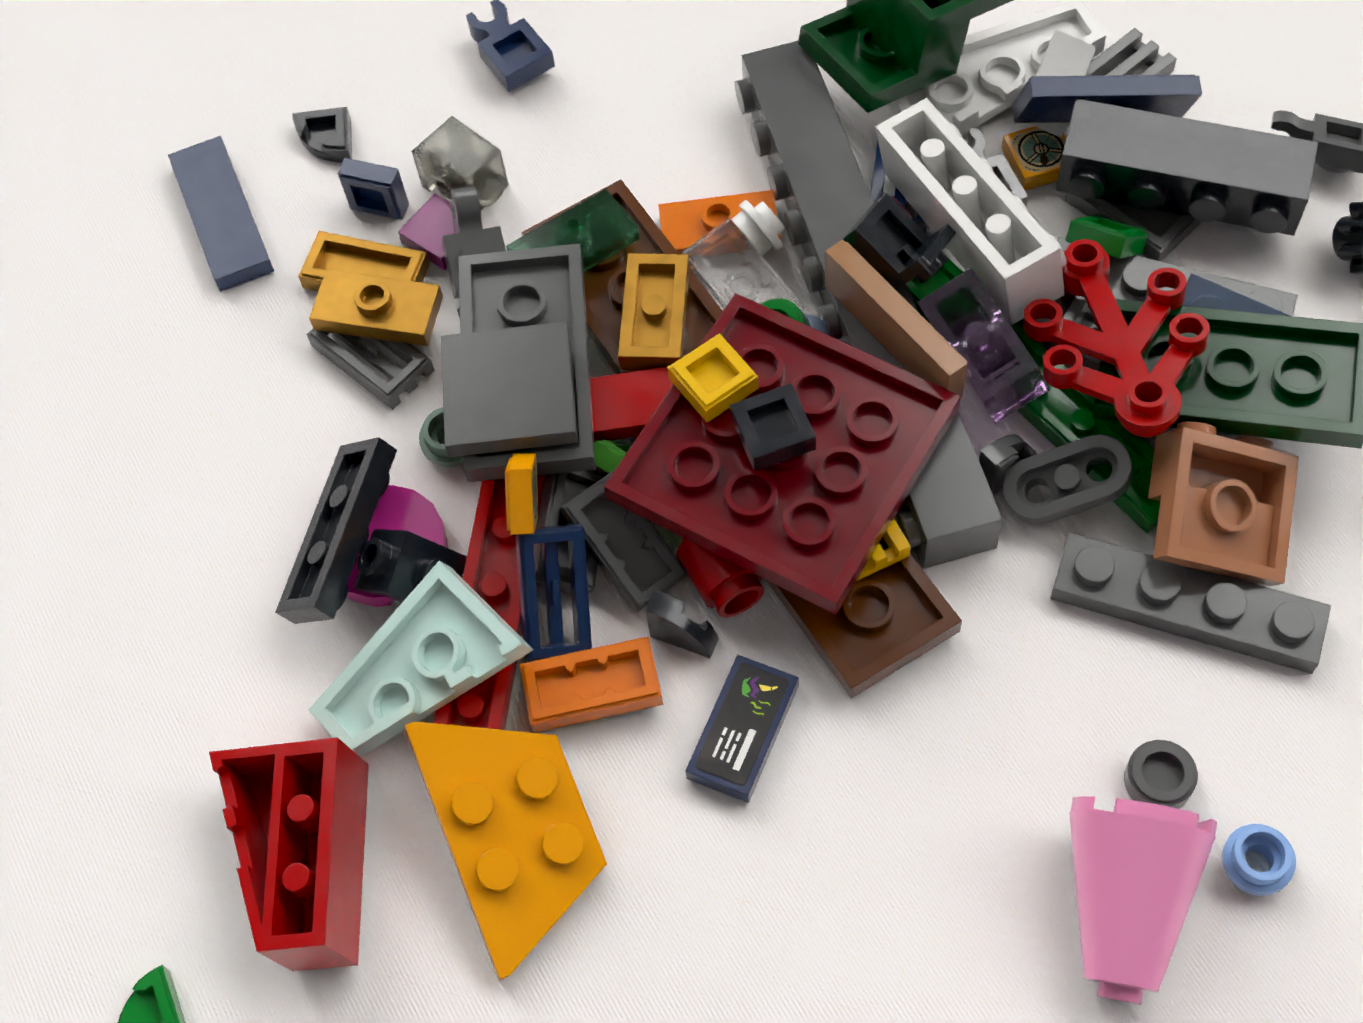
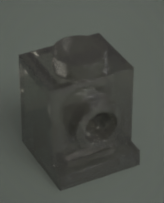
M453 116L449 117L411 151L422 187L429 192L436 187L449 201H453L451 190L475 186L480 210H483L485 207L493 205L509 186L501 150Z

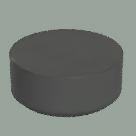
M1152 740L1140 745L1132 753L1124 772V784L1132 800L1180 809L1187 803L1198 781L1197 766L1192 756L1180 745L1167 740Z

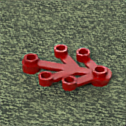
M1089 239L1077 240L1071 243L1064 251L1067 262L1066 266L1062 268L1064 290L1069 294L1085 298L1099 331L1064 319L1061 306L1053 300L1037 299L1030 302L1024 309L1025 334L1037 342L1051 341L1060 344L1050 348L1044 354V380L1054 388H1072L1113 404L1116 417L1123 427L1134 435L1141 437L1160 435L1167 431L1180 415L1182 397L1175 385L1193 357L1202 354L1206 350L1209 340V323L1203 316L1195 313H1183L1173 318L1169 326V348L1151 373H1149L1142 354L1170 311L1179 308L1184 303L1187 285L1185 275L1181 271L1169 267L1153 271L1147 280L1146 300L1128 326L1108 284L1110 270L1108 253L1096 241ZM1169 287L1174 290L1162 291L1159 288ZM1040 318H1047L1051 321L1040 323L1035 320ZM1182 333H1194V334L1197 335V336H1196V337H1184V336H1182V335H1180V334H1182ZM1081 353L1115 365L1120 378L1084 367ZM1066 364L1071 366V368L1061 370L1054 366Z

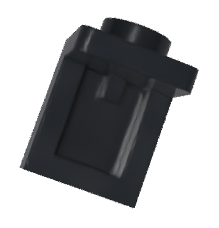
M886 193L871 205L843 240L848 242L897 290L914 277L921 284L931 278L947 261L948 257L942 250L954 237L956 231L949 224H946L928 237Z
M375 529L371 534L370 540L366 542L358 558L359 573L354 587L356 590L366 594L383 595L402 603L438 561L451 567L462 578L467 556L409 531Z

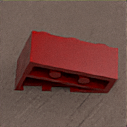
M338 737L209 752L212 768L219 775L226 808L222 810L226 827L233 834L240 863L237 873L256 952L291 971L358 966L369 764Z

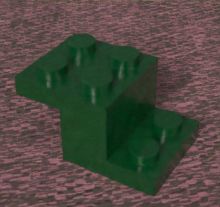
M847 0L845 8L802 25L800 27L798 45L869 113L957 73L970 20L1014 0Z

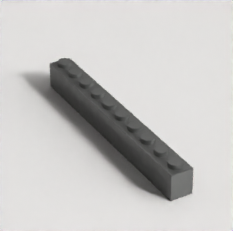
M798 41L741 55L743 79L735 81L737 101L742 114H752L754 123H751V134L755 150L759 157L767 155L771 166L767 167L770 189L773 190L775 201L784 199L788 211L784 212L788 238L792 246L801 245L805 254V258L801 259V265L806 286L810 293L819 291L824 304L819 307L820 319L826 324L829 336L907 371L825 287V250L842 240L874 202L817 63L798 45ZM906 283L896 291L918 312ZM959 411L901 505L902 511H898L896 514L898 526L911 548L916 547L924 569L993 550L998 545L1003 519Z

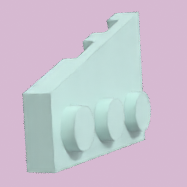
M438 561L310 707L309 711L333 738L338 737L357 755L362 757L403 732L406 724L414 721L419 722L533 651V649L451 567Z

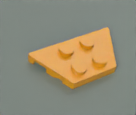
M414 721L406 724L404 731L499 981L513 973L602 871L607 862L557 735Z

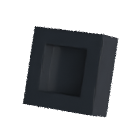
M792 383L730 404L731 420L754 471L816 450V435Z

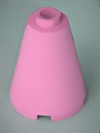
M1094 796L1072 797L1069 816L1084 979L1098 982L1097 996L1142 1004L1143 990L1159 992L1214 844L1217 821L1209 819L1199 822V814L1118 798H1116L1114 812L1094 809Z

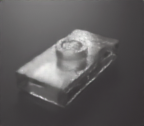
M729 218L682 252V254H688L690 269L723 310L734 294L737 293L759 304L774 298L787 299L803 312L804 306Z

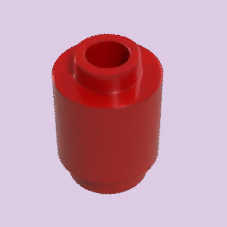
M682 537L683 542L677 549V557L708 608L716 609L720 617L728 618L745 612L762 598L765 591L760 583L762 577Z

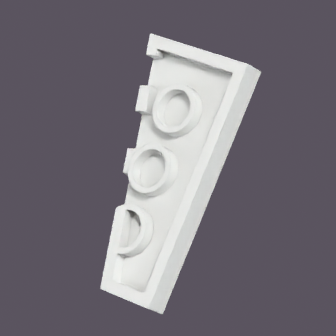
M1072 0L967 35L957 73L893 101L888 105L895 116L923 99L928 98L948 122L953 123L961 135L969 132V129L981 125L1012 106L1029 78L1036 76L1055 30L1063 31L1094 45L1096 51L1093 57L1104 51L1106 34L1084 1Z

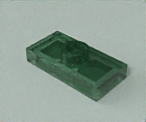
M604 189L506 245L507 251L580 243L585 272L640 240L638 226L610 192Z

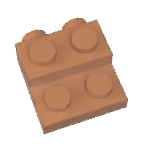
M1200 422L1178 423L1175 430L1156 436L1148 499L1160 501L1153 559L1266 586L1285 584L1299 456L1273 450L1274 443L1264 438L1238 437L1230 439L1216 435V427Z

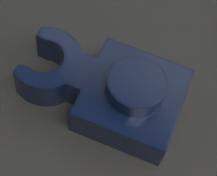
M493 0L490 2L494 19L489 22L478 20L472 12L466 15L470 35L478 42L480 58L508 92L555 67L553 51L524 18L510 25L507 8L501 1Z

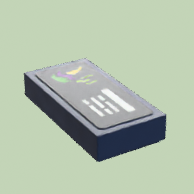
M737 654L685 770L686 779L749 803L798 690L799 677Z

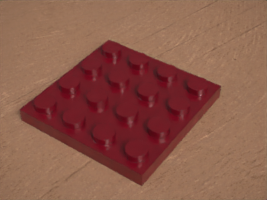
M735 293L700 346L720 333L756 373L759 389L742 400L792 383L816 435V450L754 471L731 420L730 408L709 422H706L673 384L605 484L606 499L836 615L957 414L961 396Z

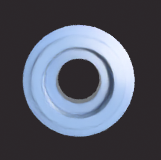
M1248 824L1236 829L1228 837L1222 849V865L1227 877L1236 887L1249 894L1266 896L1279 892L1290 882L1296 869V856L1291 843L1281 832L1267 825ZM1248 852L1262 854L1268 861L1269 870L1265 872L1253 870L1247 864L1245 854Z

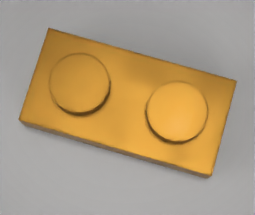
M628 253L618 350L620 369L647 370L668 367L683 357L690 270L688 254Z

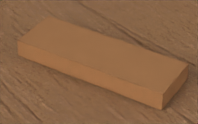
M842 239L825 250V287L908 372L956 393L962 398L967 361L848 242Z

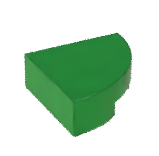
M160 965L139 979L132 988L134 992L124 1005L117 1022L186 1023L170 970Z

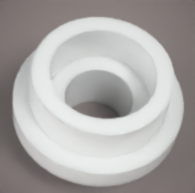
M747 200L738 205L741 212L732 218L731 221L758 255L763 256L771 248L777 252L783 247L777 235L785 228L763 201L755 208Z

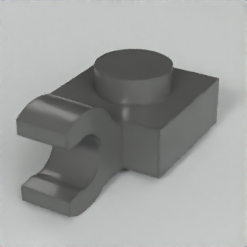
M1279 110L1273 112L1271 129L1284 131L1293 138L1318 142L1315 163L1319 167L1334 173L1353 171L1363 174V123L1315 113L1313 121L1300 118L1290 111Z
M475 186L451 190L453 201L449 202L456 234L444 235L442 237L441 245L454 299L459 298L458 256L506 251L501 227L485 229L482 227L480 204Z

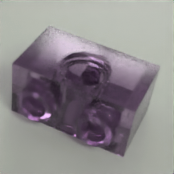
M969 268L917 302L929 324L967 361L965 379L994 424L1049 390L1038 365L972 268Z

